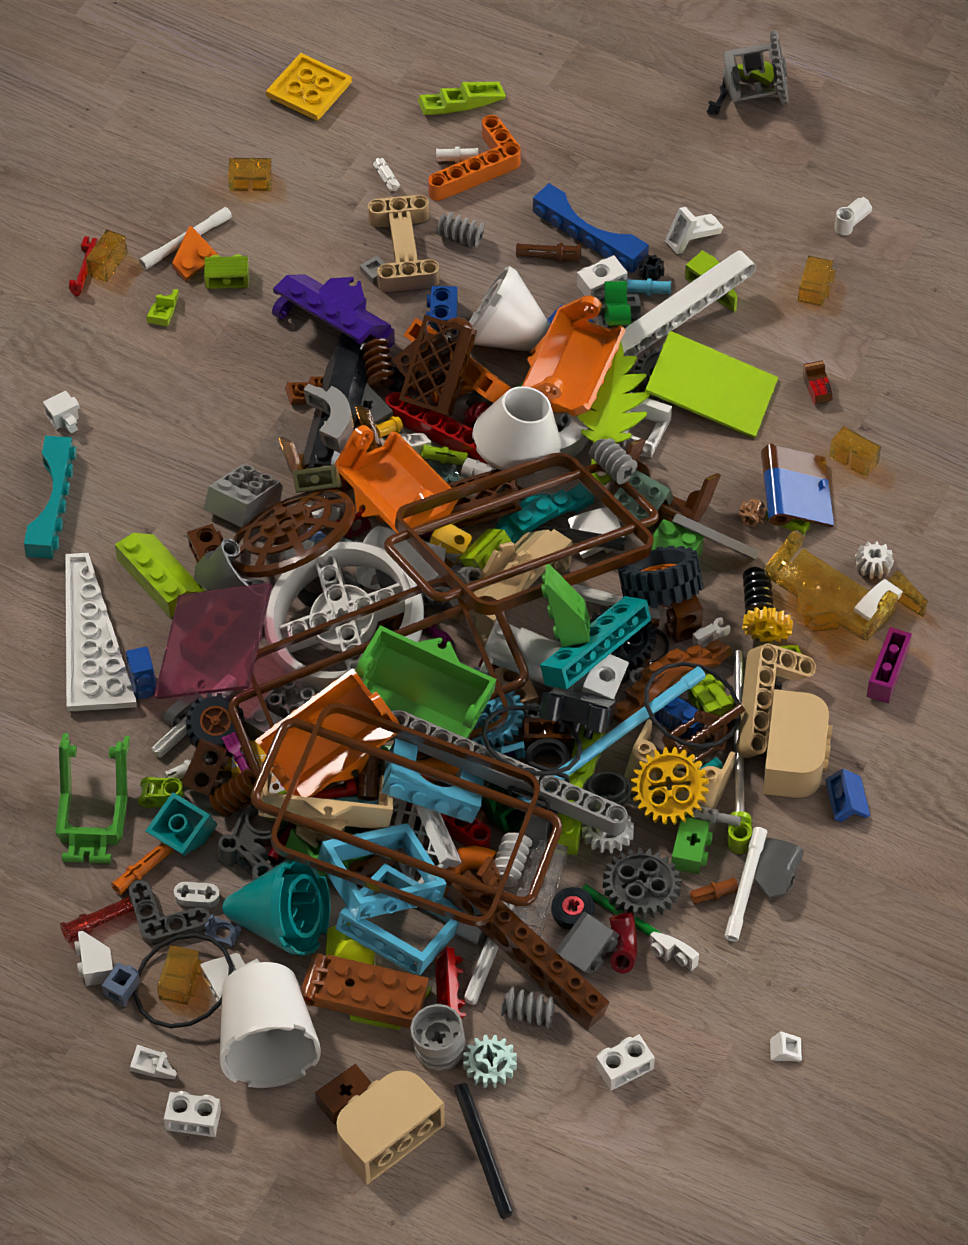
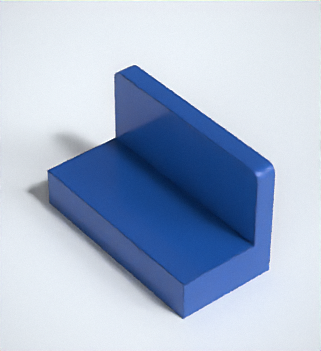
M842 768L825 779L834 820L842 822L853 814L864 818L870 816L862 779L859 775Z

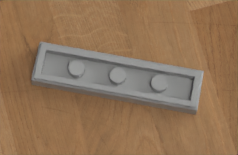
M676 514L672 520V523L704 536V538L751 560H756L759 550L685 516Z

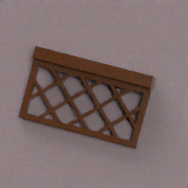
M424 315L399 400L452 416L477 330ZM429 321L435 322L440 329V332L431 337L426 330ZM452 328L460 330L458 339L450 343L445 332ZM442 334L447 346L437 351L432 339ZM429 342L434 353L423 358L420 352L421 346ZM449 348L453 355L452 360L444 364L439 353ZM436 356L441 367L430 372L425 361ZM422 363L427 374L417 379L414 369ZM443 369L446 380L438 386L432 375ZM429 377L434 388L424 393L419 382ZM416 384L421 395L415 399L407 398L408 389ZM437 391L440 397L437 407L430 405L426 398L427 395Z
M491 470L448 483V485L454 488L502 470ZM517 479L501 484L495 491H491V488L478 492L473 498L467 496L459 499L451 514L518 491ZM520 500L455 522L452 525L461 529L521 511L522 506Z

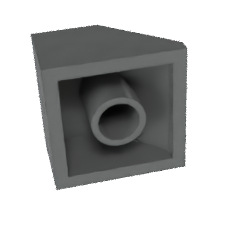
M584 911L555 952L584 972L592 975L593 972H597L603 965V958L607 952H611L616 947L619 934L598 918Z

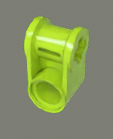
M144 777L140 780L142 791L138 797V804L142 807H162L172 792H176L175 794L185 799L182 783L177 778Z

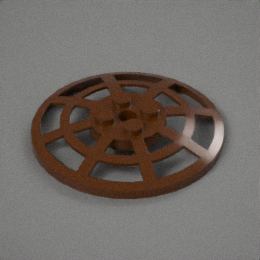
M322 489L301 493L270 506L246 523L233 538L237 544L243 538V545L240 547L239 555L233 560L231 565L242 576L261 578L282 574L311 562L331 549L348 532L354 521L356 511L351 498L341 491ZM324 497H336L340 499L328 501ZM310 500L320 502L310 507L305 505ZM345 504V512L340 522L328 520L332 512L331 506ZM324 508L321 518H314L312 512ZM322 527L333 529L323 540L305 550L302 543L315 535ZM260 528V532L250 538L252 530ZM262 537L266 542L263 548L252 545ZM293 547L297 553L296 556L264 565L268 555L280 553ZM245 550L251 554L259 555L255 566L242 564L236 559Z

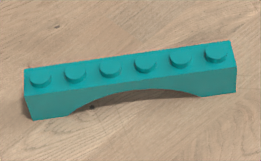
M45 435L42 458L44 467L52 478L53 488L44 510L34 521L27 525L24 539L26 557L53 559L55 550L59 549V537L57 536L58 532H62L63 528L61 515L66 512L65 495L68 496L70 492L68 479L73 476V464L71 463L72 460L76 459L77 448L73 446L72 437Z

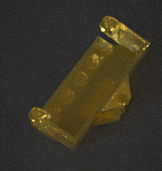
M794 530L766 564V575L771 581L798 597L797 612L804 619L806 627L809 626V622L812 620V624L816 625L812 627L813 632L838 629L841 625L862 640L868 641L873 634L885 627L897 611L895 604L898 595L888 590L880 599L877 611L869 621L865 620L853 610L869 590L814 556L805 548L801 550L793 561L789 562L804 541V535Z

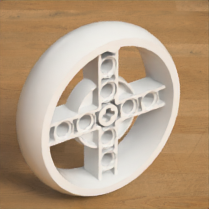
M338 542L311 562L281 574L270 593L265 610L264 629L267 645L413 588L417 584L385 550L361 542ZM364 566L374 568L389 575L397 584L368 594L359 587L346 585L341 567ZM319 576L324 592L315 600L310 615L285 624L288 610L296 596L308 583ZM336 577L334 580L328 581L330 578ZM418 594L271 653V655L284 673H291L306 667L292 656V652L317 643H321L330 650L343 652L368 642L376 631L378 621L403 612L404 618L400 628L423 620L424 606L422 595ZM338 596H342L338 601H334ZM422 630L410 634L406 638L419 642ZM354 635L351 640H346L349 636ZM363 654L357 660H352L353 658L345 661L348 670L337 672L318 671L299 680L322 691L352 668L355 670Z

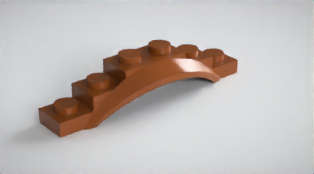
M716 639L705 647L695 644L684 652L678 648L668 652L665 656L640 671L643 679L625 690L627 698L617 703L613 719L621 724L645 706L644 689L651 675L664 665L689 662L701 664L707 668L717 667L722 661L733 655L731 647ZM687 666L669 668L656 676L649 688V702L680 681L683 676L694 668Z

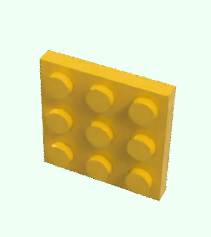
M300 53L266 90V97L318 121L352 83V77Z

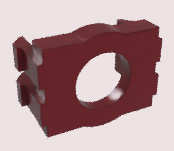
M362 508V512L355 513L354 521L361 520V527L356 531H353L350 527L344 535L347 540L359 536L371 528L369 517L361 516L365 512L364 508Z

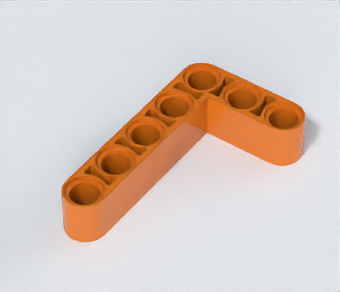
M487 115L482 119V138L491 150L442 169L428 177V195L432 200H444L519 168L521 164V147L499 117Z

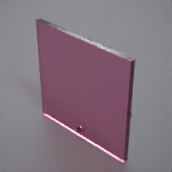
M263 583L179 595L154 697L164 699L249 689L273 585Z

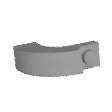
M308 384L303 389L306 403L330 415L329 419L319 430L322 445L341 453L354 429L349 402L345 395L333 386L326 392L321 387Z

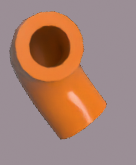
M477 845L459 847L456 850L462 863L455 868L449 866L446 870L457 874L467 870H479L488 856L494 860L496 859L497 851ZM445 880L446 884L451 885L453 883Z

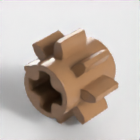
M750 499L748 503L742 502L738 515L741 517V521L750 527L756 526L758 522L763 524L767 517V509L764 503L758 499Z

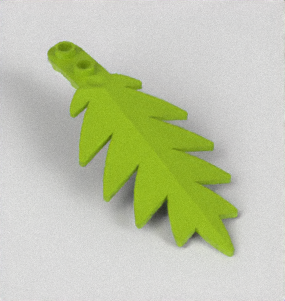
M621 341L619 350L611 361L612 365L605 374L604 383L599 387L596 394L597 398L590 407L592 410L576 416L590 429H582L581 434L592 442L612 438L615 444L630 439L632 434L622 432L634 427L647 416V412L626 413L643 403L650 397V394L647 392L628 393L640 385L647 378V374L625 375L633 367L637 357L624 356ZM592 459L591 465L596 463L594 459ZM598 472L592 474L602 485H606L612 480L606 473L603 476L598 475Z

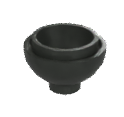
M614 772L594 774L585 781L583 786L584 790L623 807L631 796L630 782L624 776Z

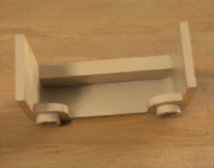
M650 719L646 721L633 746L624 777L630 782L631 788L637 786L631 782V779L638 778L634 773V769H642L639 761L647 763V754L652 758L655 757L654 750H656V747L651 742L652 721ZM730 752L722 769L714 766L702 768L707 772L702 778L709 780V783L703 785V787L708 788L709 793L702 794L706 798V803L699 802L700 806L716 808L733 775L734 752ZM679 770L675 772V776L678 778L686 774ZM660 771L654 772L651 775V780H660L663 773ZM668 782L666 787L668 790H672L673 782ZM687 782V783H685V784H680V785H686V786H688V785H691V782ZM652 786V787H649V790H653V789L659 788V787H654V786ZM680 792L677 799L680 801L688 799L689 792ZM663 794L657 795V796H659V797H664V798L666 797V796L663 795Z

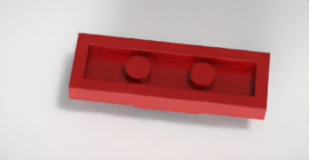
M446 947L435 958L437 1004L451 1007L463 1019L466 1013L460 1012L458 1008H462L465 1005V1001L457 999L459 989L457 977L463 973V969L455 966L460 964L463 958L455 956L454 948Z

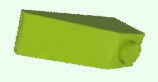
M702 250L686 264L685 279L690 283L719 264V261ZM733 288L716 301L732 312H735L738 296Z

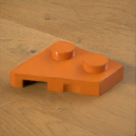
M189 226L171 267L186 282L204 269L205 257L218 254L192 226Z

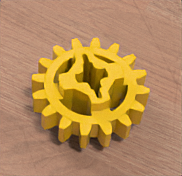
M756 607L754 612L748 610L747 614H744L742 630H745V635H751V639L759 638L760 642L768 641L772 643V640L781 642V638L787 640L788 636L792 635L793 620H790V615H784L783 610L777 612L776 608L767 609V607H763V610H760Z

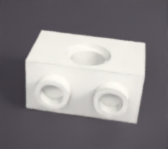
M613 255L578 271L577 287L584 296H604V281H626L627 283L628 272Z

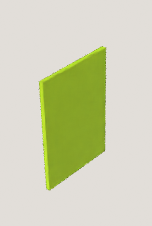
M669 331L652 375L649 377L650 380L645 392L755 439L771 395L774 393L778 377Z

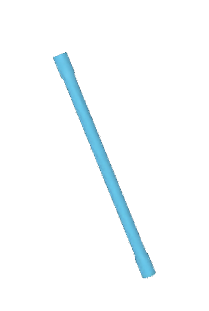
M697 666L683 676L680 681L649 702L652 713L655 714L683 692L705 679L704 671ZM645 706L583 750L580 760L570 770L563 773L570 776L648 719L649 714ZM576 756L560 768L568 766L576 758ZM554 775V777L564 780V778ZM521 795L517 797L519 800L531 803V800Z

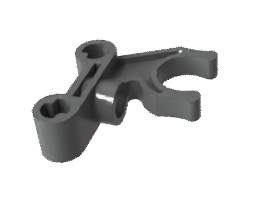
M253 804L241 811L233 834L223 835L218 842V860L227 866L237 863L252 876V881L273 869L266 862L269 859V855L263 847L271 845L272 829L259 831L249 824V821L254 816L259 815V810ZM283 822L281 823L280 828L277 832V838L280 837L285 830V823Z

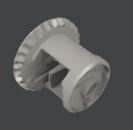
M777 30L770 33L771 43L726 50L723 53L725 67L723 68L725 86H728L731 101L738 102L779 94L781 104H789L786 81L787 68L785 57L783 58ZM769 51L774 71V87L761 90L760 81L754 82L755 91L742 93L736 56H741L744 76H747L753 70L765 73L766 67L763 52Z

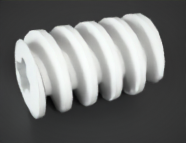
M507 833L501 839V844L494 860L501 879L519 833ZM525 835L505 884L506 887L517 886V880L521 878V871L524 869L523 864L527 861L526 855L529 854V847L532 846V840Z

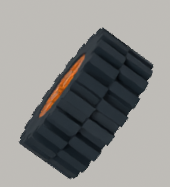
M663 546L657 547V549L651 550L648 557L618 568L623 597L645 599L648 606L652 608H657L659 605L669 606L673 602L676 604L680 603L682 599L688 600L692 598V595L699 594V591L703 589L698 554L696 550L690 547L686 549L685 546L677 548L675 546H668L667 548H663Z

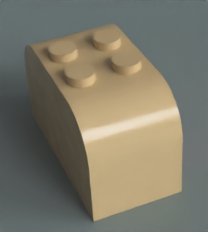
M774 689L762 794L804 798L814 794L820 787L822 772H827L833 727V725H828L829 710L826 703L820 697L810 693Z
M395 1071L386 1075L381 1080H375L360 1096L355 1095L338 1115V1147L342 1159L367 1186L445 1126L444 1102L417 1074L410 1071Z

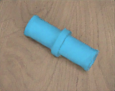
M647 278V280L628 279L627 293H646L647 296H651V294L671 295V281H652L651 278Z

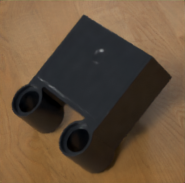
M556 687L550 692L543 693L538 717L550 721H559V719L566 720L568 723L570 721L572 722L571 726L577 731L578 735L581 724L585 725L583 737L585 739H592L594 732L605 733L606 728L613 723L617 701L572 689ZM560 722L558 731L566 733L568 729Z

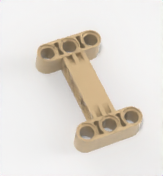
M424 195L380 198L371 200L368 203L369 224L373 227H390L395 263L382 264L377 269L378 288L383 292L425 289L437 286L439 283L438 262L432 259L417 260L412 224L423 223L429 218V200Z

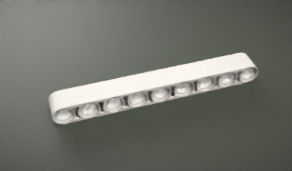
M737 251L626 327L621 339L624 356H636L667 335L669 331L674 330L749 278L755 272L756 265L742 251Z

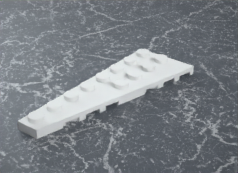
M89 553L66 554L67 712L137 707L136 697L132 690Z

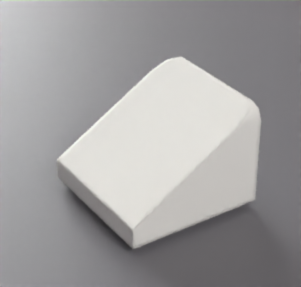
M784 1032L777 1033L770 1039L771 1060L800 1062L802 1060L801 1038Z

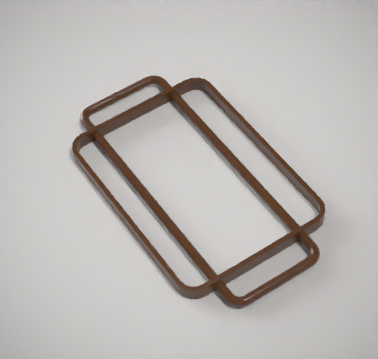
M557 452L403 505L398 509L395 519V528L399 533L391 535L385 540L384 549L432 600L445 602L460 597L475 612L482 615H494L543 597L541 587L543 583L492 602L481 600L473 593L474 591L634 533L645 545L562 577L573 586L642 560L650 555L654 542L653 535L647 527L657 523L659 514L655 507L627 481L619 486L650 516L639 521L592 475L596 472L608 474L600 465L595 463L584 467L571 455ZM552 466H562L571 471L411 528L403 520L415 514ZM576 479H579L626 525L466 585L419 537V535ZM406 540L452 590L447 592L434 590L393 545Z
M442 578L427 581L432 588L444 586L452 590ZM418 585L260 648L252 653L248 659L247 670L253 688L235 695L229 702L228 712L249 766L257 777L261 767L238 713V705L257 696L271 729L274 723L262 694L361 655L365 652L370 641L261 685L257 684L253 674V667L256 661L261 657L423 593ZM485 595L478 597L484 601H496V599L491 596ZM460 597L457 598L458 606L393 631L406 637L463 614L489 675L496 679L495 690L489 701L499 697L503 708L508 707L504 695L520 689L528 681L529 670L504 611L495 614L518 667L520 676L517 680L500 686L468 612L472 609ZM509 711L504 712L500 719L488 724L486 734L502 727L508 719ZM483 727L473 730L468 739L472 740L482 736ZM418 752L416 760H423L430 756ZM386 766L380 768V777L384 775ZM357 777V778H355V780H356V786H358V777ZM346 782L332 788L346 787Z
M341 703L329 704L323 708L316 724L298 718H289L280 724L250 796L252 804L256 809L277 817L272 828L271 844L279 855L475 927L483 926L492 919L499 900L520 907L529 906L536 900L562 832L561 819L557 814L536 806L540 786L536 777L528 771ZM339 713L523 780L532 787L533 798L531 803H527L321 727L322 723L330 714ZM294 727L311 733V736L281 808L263 802L260 795L286 732ZM317 736L526 812L527 814L499 888L489 886L287 811ZM531 815L550 821L553 828L529 893L525 897H519L503 890ZM282 820L491 896L494 898L491 909L484 916H471L289 849L280 844L277 839V832Z

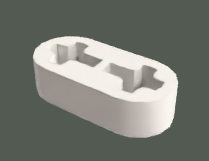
M181 882L174 888L175 901L183 907L213 908L220 901L219 889L214 884ZM184 891H188L186 897L181 896ZM208 893H212L210 899H206L205 897L208 895Z

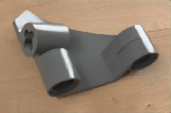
M232 539L223 540L216 550L206 553L195 565L194 581L227 600L246 607L256 608L270 595V587L265 581L260 579H242L235 571L231 563L239 555L240 547Z

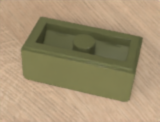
M336 465L292 471L296 493L343 487Z

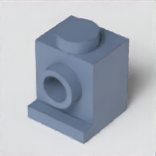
M118 962L101 986L105 997L125 1007L128 999L141 981L139 973L134 967L130 965L124 966Z

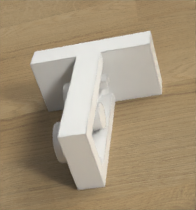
M686 207L679 208L665 242L676 254L684 253L689 240L721 234L723 226L712 214L695 217Z

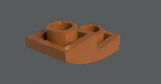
M310 377L308 382H287L285 390L290 405L307 404L303 389L308 384L321 387L324 377Z

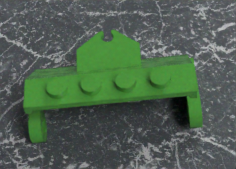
M379 626L355 669L358 676L365 679L363 683L371 694L377 691L391 712L394 710L405 711L468 739L495 690L496 679L460 663L450 642H447L445 649H440L438 644L442 642V638L415 642L383 626Z

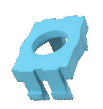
M523 741L493 749L501 754L515 751L516 759L526 757Z

